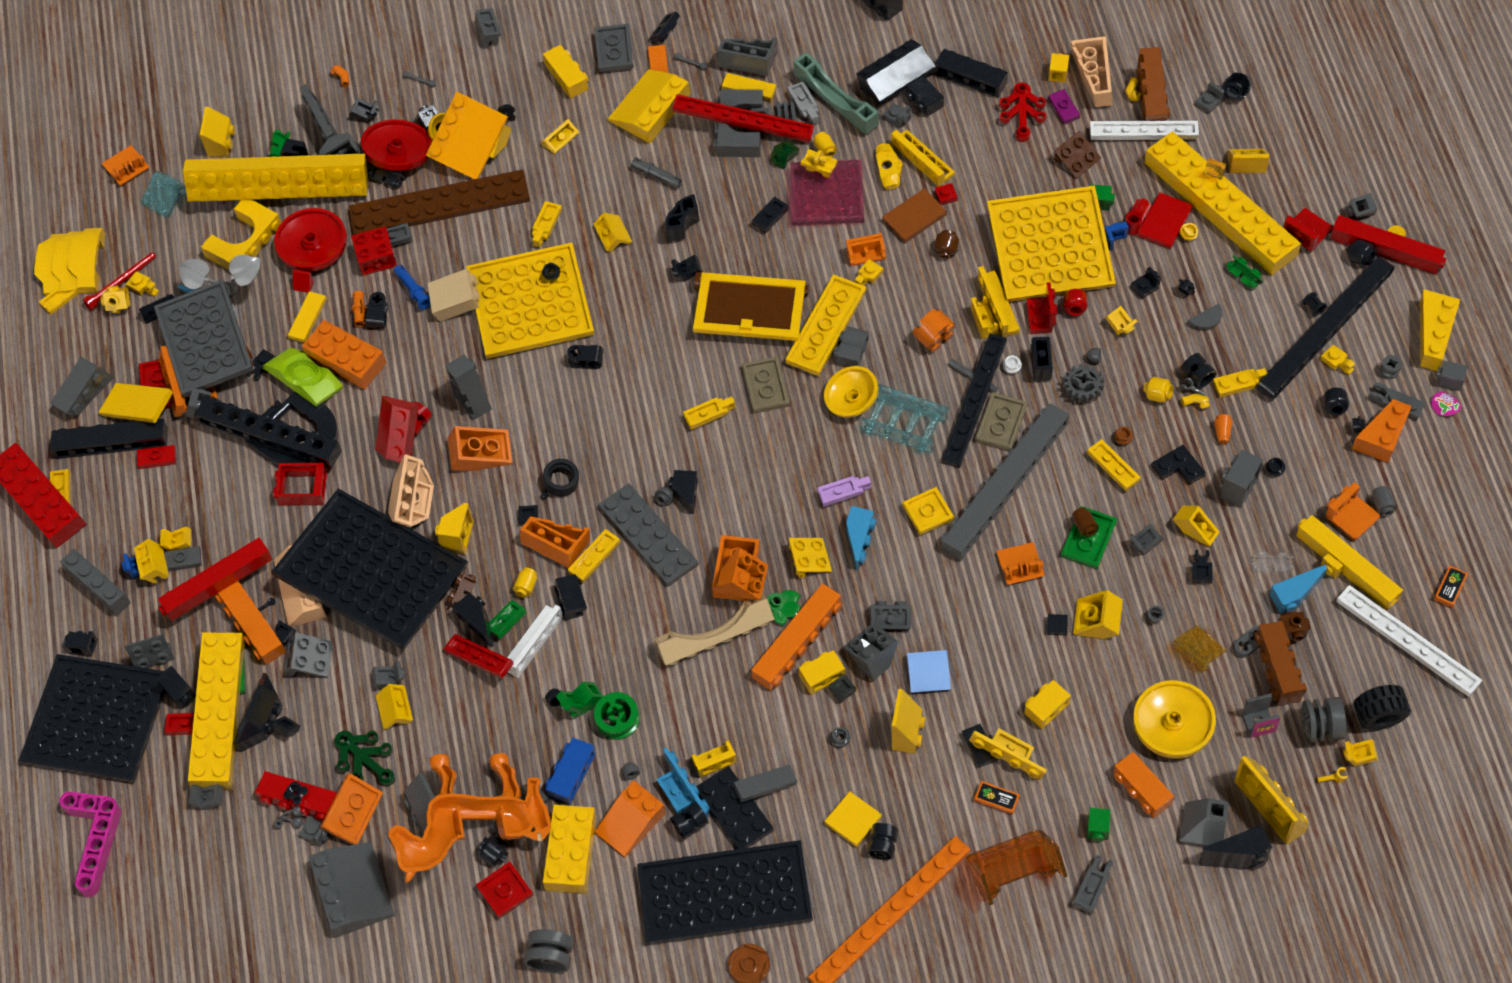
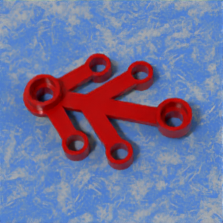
M1024 82L1017 83L1013 88V93L1009 97L1001 98L999 103L1001 109H1008L1012 102L1019 99V103L1012 109L1000 114V122L1003 124L1009 123L1010 119L1019 112V128L1016 130V139L1020 142H1026L1030 139L1026 112L1035 118L1037 123L1041 124L1046 121V113L1035 110L1026 103V98L1034 103L1037 109L1045 108L1046 100L1043 97H1036L1032 94L1031 87Z

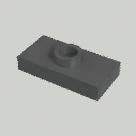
M200 546L164 552L168 572L202 566Z

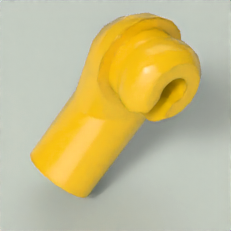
M1134 77L1130 79L1125 93L1131 101H1138L1141 97V93H1138L1136 90L1139 80Z
M1191 394L1181 397L1183 406L1199 403L1201 409L1210 406L1209 398L1204 395Z

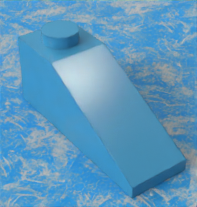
M1326 565L1272 585L1269 595L1280 614L1295 611L1324 578L1327 570Z

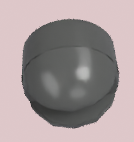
M1091 348L1088 351L1087 357L1090 362L1100 363L1101 348Z
M1160 606L1150 607L1148 618L1152 622H1160L1164 617L1163 609ZM1151 613H1154V614H1156V615H1159L1160 618H1157V617L1151 615Z
M628 762L623 766V775L626 780L634 779L640 774L635 763Z

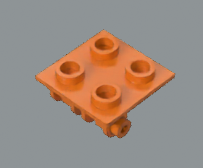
M132 145L102 163L120 186L150 168L144 161L143 155H139Z
M1034 542L996 551L1007 585L1045 576L1043 561L1039 559Z

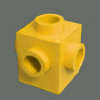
M110 286L101 295L102 306H105L106 311L111 310L112 313H118L131 305L128 287L118 288V286Z

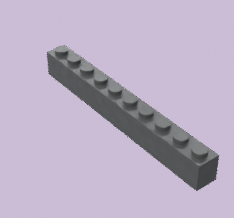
M1051 403L1046 409L1043 408L1040 411L1036 422H1031L1025 436L1021 435L1017 441V446L1009 450L1006 460L998 464L995 474L987 478L984 488L976 492L973 502L965 506L963 514L960 518L957 517L954 520L950 531H946L942 535L941 550L961 562L1068 425V413Z

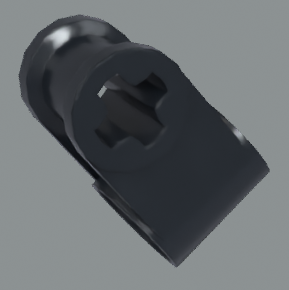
M374 292L369 297L368 311L366 312L367 327L386 328L388 304L382 292Z
M572 345L568 348V363L572 368L599 369L602 367L603 348L601 346Z

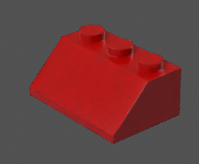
M382 396L375 450L385 459L401 462L404 454L412 456L418 412L417 403Z

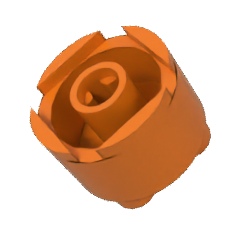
M937 308V311L933 309L919 321L921 326L919 328L915 327L912 333L920 343L934 353L939 349L942 341H948L954 335L952 330L955 328V323Z

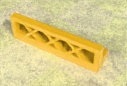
M907 129L902 133L897 130L891 133V145L936 185L941 186L955 175V171Z
M984 266L978 267L977 280L984 296L987 297L1001 336L1008 337L1019 334L1020 327L1008 300L1006 301L1004 290L996 272L986 273Z

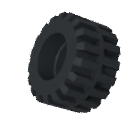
M1383 685L1369 689L1359 695L1353 703L1361 727L1367 730H1380L1392 727L1404 721L1411 714L1404 689L1399 685Z

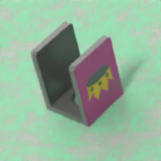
M1271 694L1247 699L1245 702L1242 716L1251 738L1276 732L1280 715L1271 716L1268 710L1272 700ZM1257 717L1262 718V719H1259V720H1255L1254 723H1253V720H1254L1255 718H1257Z

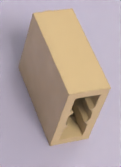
M468 269L427 283L432 314L440 322L480 307V294L476 288L478 281L476 276L471 274Z

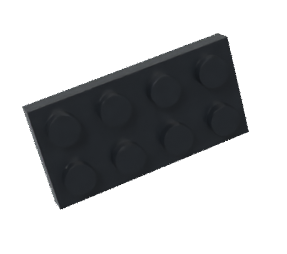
M727 766L697 785L698 795L707 802L710 812L737 849L749 848L774 832V828L753 799L744 802L740 801L733 786L734 782L739 781L731 768Z

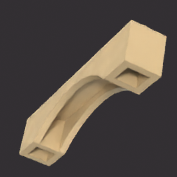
M762 594L761 600L747 599L743 601L739 610L731 619L712 631L693 635L679 634L671 631L655 638L654 642L665 665H674L682 658L693 657L704 649H712L722 641H731L734 636L747 634L755 627L766 626L770 621L774 620L767 598Z

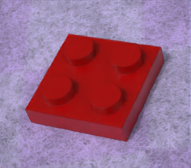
M510 861L476 884L477 889L499 919L533 896V892Z

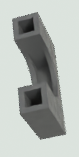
M721 89L720 96H717V103L750 111L751 108H763V90ZM721 122L715 125L717 139H714V150H717L718 157H760V132H738L731 129L728 124Z

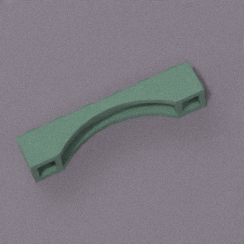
M807 52L793 61L794 75L865 135L879 125V112L867 102L856 100L842 91L828 77L818 61Z

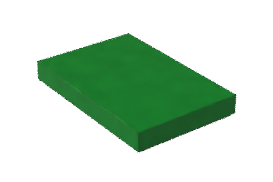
M1086 508L1098 524L1097 532L1090 537L1081 536L1077 527L1073 524L1061 557L1098 570L1118 518Z

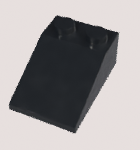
M1260 825L1203 847L1199 863L1201 866L1235 869H1250L1254 867L1258 869L1266 865L1272 846Z

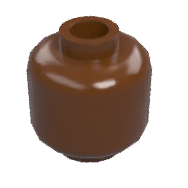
M943 230L937 234L934 250L939 254V257L949 259L950 256L957 254L959 238L956 236V233Z

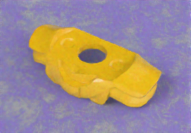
M882 143L876 147V158L883 187L886 190H891L900 185L903 163L899 160L890 144ZM889 161L892 163V166L888 169L882 167L884 162Z

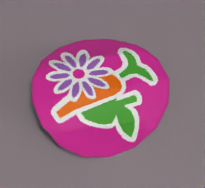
M1437 392L1432 397V409L1441 416L1454 415L1461 409L1460 402L1446 392Z

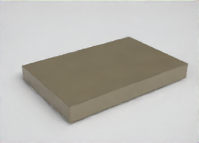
M778 356L742 364L753 414L790 406Z
M992 392L975 437V442L1006 451L1013 448L1028 407V402Z

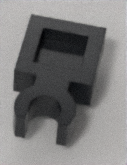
M263 349L252 361L254 370L246 373L247 376L250 377L253 373H256L253 376L256 382L260 380L262 372L269 373L263 369V365L276 356Z
M1195 550L1194 560L1196 562H1192V583L1212 584V563L1207 562L1210 556L1209 550H1206L1204 557L1199 556L1198 550Z

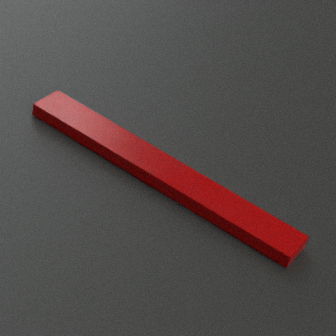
M676 94L672 112L809 143L811 142L814 129L812 124Z

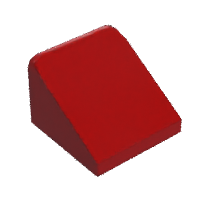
M293 269V290L306 293L311 292L314 284L311 272Z

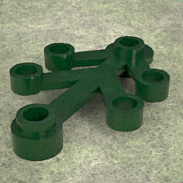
M341 731L334 739L336 747L340 749V760L337 763V767L342 773L349 771L348 751L350 750L354 754V772L352 775L361 776L360 779L364 781L362 774L363 762L378 775L382 786L389 787L395 782L393 771L383 769L370 756H390L393 752L392 746L389 743H383L380 747L359 748L356 745L358 743L368 742L369 744H376L379 741L377 732L369 731L366 735H353L349 731ZM372 735L376 736L373 740L369 739V737ZM347 737L345 742H341L343 738ZM386 747L390 748L387 752L383 751V749ZM342 764H347L345 768H340ZM389 774V777L383 778V775Z

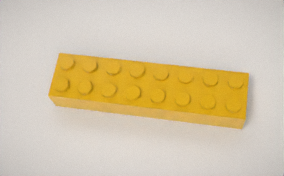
M202 632L188 773L190 788L191 785L204 788L219 784L223 787V790H232L236 749L233 743L237 737L240 686L245 647L242 633Z

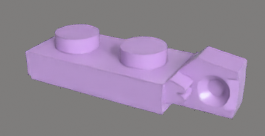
M851 476L817 488V492L823 507L859 496L865 490L872 488L869 476L861 479Z

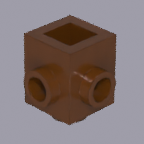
M1303 611L1288 612L1286 615H1280L1278 620L1283 621L1290 641L1303 640L1311 628L1308 618H1305Z

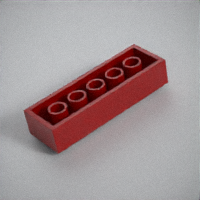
M16 442L0 454L1 485L56 548L87 525Z

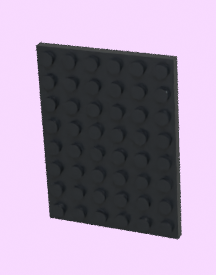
M338 488L273 568L271 573L272 576L398 648L405 650L453 586L458 575L462 574L468 566V561L414 530L392 522L389 516Z

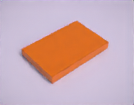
M347 773L320 828L350 845L358 844L383 792L356 776Z

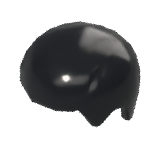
M1232 73L1225 79L1222 86L1225 97L1231 101L1244 99L1251 90L1249 77L1243 73Z

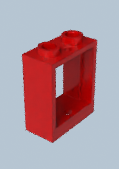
M279 463L278 471H275V481L277 483L276 487L273 488V498H276L278 505H324L328 473L325 464ZM315 476L313 494H285L287 477Z

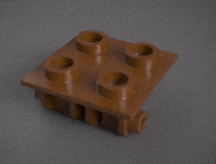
M1080 130L1054 150L1056 153L1054 160L1057 163L1063 162L1075 179L1102 159Z

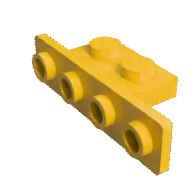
M1000 728L997 729L993 739L977 731H974L969 739L975 747L987 750L993 757L1009 762L1010 766L1016 769L1020 768L1032 778L1042 779L1047 771L1045 768L1028 760L1034 749L1033 746Z

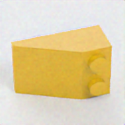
M898 689L892 721V750L916 754L917 747H921L922 735H919L920 728L924 729L926 717L922 716V708L903 689Z

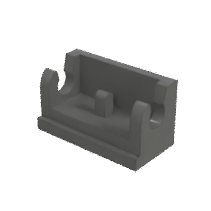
M493 8L476 10L475 26L483 49L488 48L489 42L492 40L496 46L501 32Z

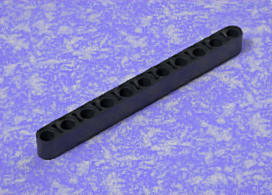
M1380 256L1377 257L1258 384L1257 390L1269 399L1274 400L1390 277L1395 266Z

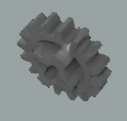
M1079 364V368L1072 366V370H1067L1066 376L1063 378V389H1066V395L1071 394V400L1078 398V403L1082 399L1088 403L1090 398L1095 401L1096 396L1100 397L1101 391L1104 389V378L1101 377L1102 372H1096V367L1090 369L1089 364L1086 367Z

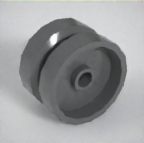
M545 929L530 931L526 943L530 949L525 951L523 963L525 966L541 972H567L571 961L568 954L572 952L574 940L571 936L559 931Z

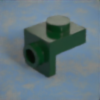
M790 141L779 143L773 148L770 162L784 169L787 166L788 159L797 156L800 149Z

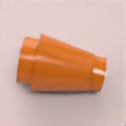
M1217 415L1214 425L1218 443L1228 444L1233 420H1231L1230 415Z

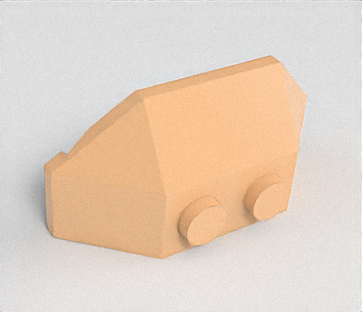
M406 454L403 455L393 479L388 514L392 522L412 527L429 518L434 484L424 467L423 460Z

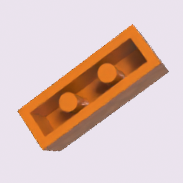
M1134 752L1114 766L1113 776L1115 780L1127 788L1128 794L1133 799H1137L1140 802L1141 808L1146 814H1151L1155 818L1173 804L1175 796Z

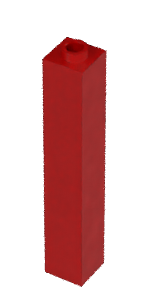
M1338 215L1330 237L1331 240L1350 245L1358 239L1364 240L1374 245L1376 255L1436 275L1439 268L1443 269L1447 259L1444 258L1446 251L1444 249Z
M258 537L157 598L161 604L158 608L164 617L168 615L170 620L173 621L272 561V556L263 541Z

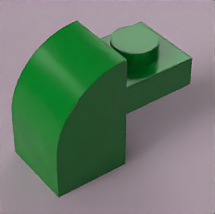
M583 681L573 692L561 691L556 697L560 701L561 708L575 718L592 710L603 695L594 682Z

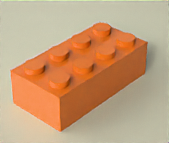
M326 320L321 322L302 345L303 351L314 363L328 368L331 372L364 390L387 363L383 351Z

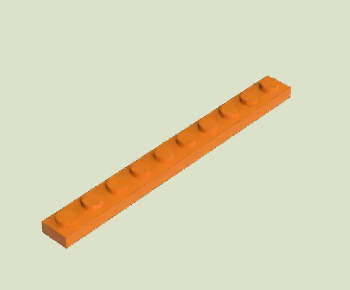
M957 836L951 839L811 973L808 979L812 983H835L970 853L971 849Z

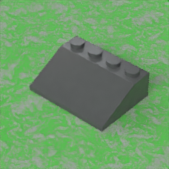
M371 842L330 848L308 856L331 931L336 938L395 916Z

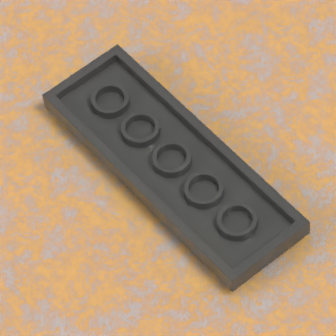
M629 483L598 504L600 510L667 587L699 565L695 557Z

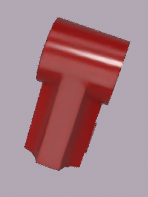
M1143 198L1137 199L1131 211L1126 214L1125 222L1128 225L1129 235L1138 234L1143 221L1151 209V204L1148 200Z

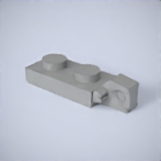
M802 81L787 87V91L792 100H794L800 114L804 118L808 117L812 125L819 123L817 115L819 113L818 105L805 83Z

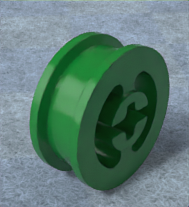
M612 692L606 694L597 702L594 708V719L598 730L609 739H625L638 728L640 715L636 702L625 693ZM623 706L631 711L628 720L626 718ZM606 712L611 726L603 721Z

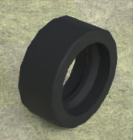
M559 458L552 460L546 465L543 472V484L550 494L563 497L570 495L576 490L579 481V471L572 461ZM555 470H566L572 475V481L567 485H556L550 480V474Z

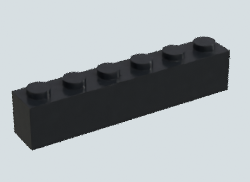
M158 418L156 423L134 420L133 422H116L107 425L98 424L89 427L79 426L77 428H61L51 431V452L55 459L168 446V427L163 418Z

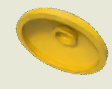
M850 366L841 369L830 378L825 387V404L833 414L839 417L851 418L867 411L875 402L879 390L878 381L874 374L865 367Z

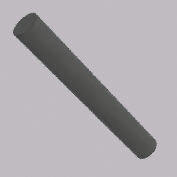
M954 359L950 360L949 366L972 380L974 376L973 371ZM991 384L989 391L996 393L998 387Z

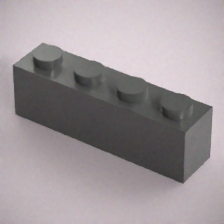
M75 549L59 561L64 570L116 617L131 604L126 594Z

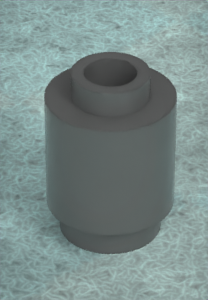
M1387 486L1375 488L1372 491V498L1377 513L1383 516L1392 515L1397 506L1391 490Z

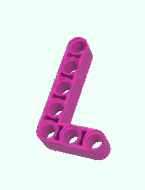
M65 792L61 795L59 803L68 815L94 819L75 880V885L83 896L93 897L97 894L121 816V808L112 797ZM75 801L71 806H68L70 802ZM90 804H94L91 808L87 809ZM113 806L110 811L106 812L109 807ZM108 825L105 830H101L103 826ZM102 844L99 849L95 850L97 845ZM96 863L94 868L89 869L92 864ZM91 882L87 888H83L86 883Z

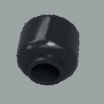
M1361 239L1355 240L1347 248L1349 260L1362 266L1371 264L1376 257L1374 245Z
M1338 387L1328 389L1323 395L1325 411L1335 416L1345 413L1349 408L1347 392Z
M493 835L489 838L485 837L477 849L479 858L491 866H496L499 862L503 864L509 854L506 852L507 844Z

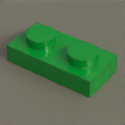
M511 600L489 622L492 635L501 639L527 613L525 608Z

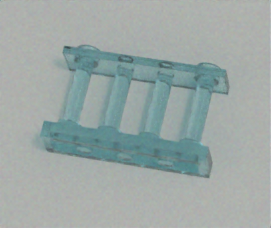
M878 384L877 405L870 419L862 417L861 430L868 434H876L917 448L921 452L932 453L933 441L930 440L939 421L946 423L949 407ZM888 403L896 407L888 425L877 422L884 405ZM904 409L913 412L905 431L895 428ZM923 415L931 418L924 436L920 437L912 433L920 416Z

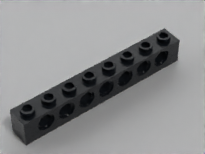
M205 396L194 414L201 425L312 463H324L325 467L329 469L333 468L342 451L339 442L332 437H323L315 431L309 432L300 426L294 427L282 420H273L267 415H259L250 409L238 408L232 403H223L214 397L209 398Z

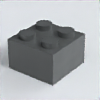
M1241 450L1239 455H1235L1231 461L1230 470L1226 469L1223 474V482L1219 488L1222 490L1220 498L1241 508L1259 478L1263 459L1244 450Z

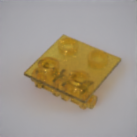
M1198 625L1176 638L1173 645L1175 650L1184 656L1185 659L1191 656L1189 662H1193V665L1203 672L1209 667L1208 664L1227 651Z

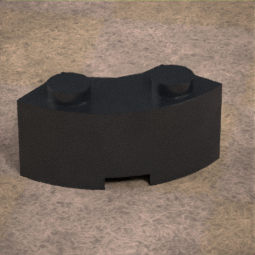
M695 194L682 198L668 212L665 221L667 242L685 239L688 227L699 221Z

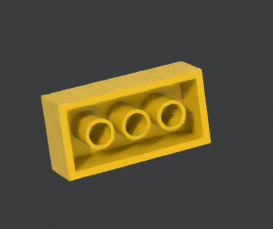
M553 806L543 878L546 891L587 894L597 819L594 807Z

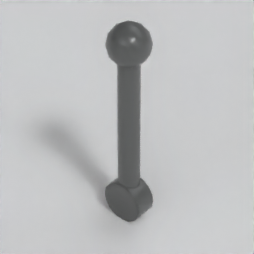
M679 53L674 54L676 60L686 61L700 67L701 70L707 69L706 63L700 64L680 56Z
M408 71L403 73L404 78L409 77L429 84L431 88L436 86L434 80L428 81L409 74Z

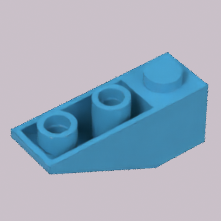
M851 506L846 528L855 568L859 570L860 564L865 562L867 553L864 551L866 547L870 546L872 538L870 532L875 530L877 519H874V511Z

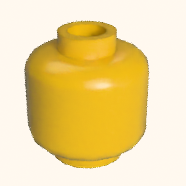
M1152 377L1144 385V393H1146L1150 401L1165 403L1173 395L1174 387L1168 379Z

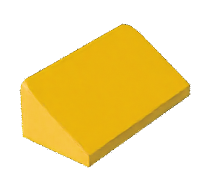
M567 119L546 137L541 144L555 154L573 139L579 131Z

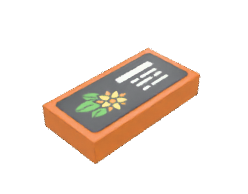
M1449 565L1434 600L1453 608L1468 573Z
M981 781L974 801L1013 815L1020 794Z

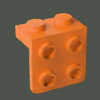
M1355 482L1349 487L1345 486L1337 499L1332 498L1329 501L1325 516L1353 540L1360 538L1380 517L1379 513L1358 497L1360 486Z

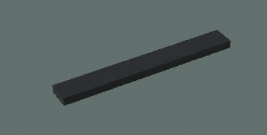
M989 333L942 463L961 468L1005 349L1007 338Z

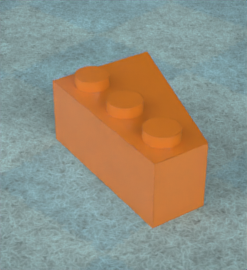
M1393 399L1355 438L1352 449L1389 463L1412 406Z
M530 517L520 529L521 544L569 568L590 543V528L584 527V529L572 527L571 524L564 526L554 524V521Z

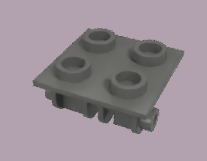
M163 634L125 645V649L133 665L136 667L149 668L175 660L171 651V644L167 643Z

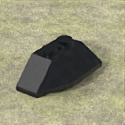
M266 673L262 674L237 737L234 740L233 744L239 752H243L267 740L269 734L274 731L271 728L273 721L282 712V703Z

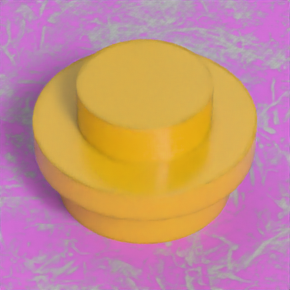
M1187 223L1180 228V234L1185 240L1192 241L1198 236V228L1193 223Z

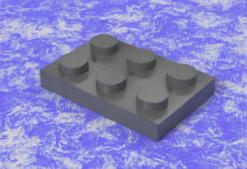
M629 24L595 27L599 72L634 68Z

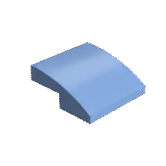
M947 650L907 653L911 693L951 690Z

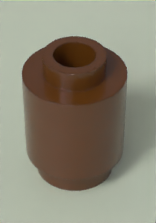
M1081 507L1072 513V521L1081 536L1090 537L1097 532L1098 524L1089 510Z

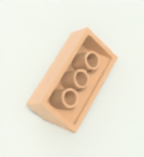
M292 545L288 546L274 559L275 566ZM278 579L289 626L294 627L327 618L323 604Z

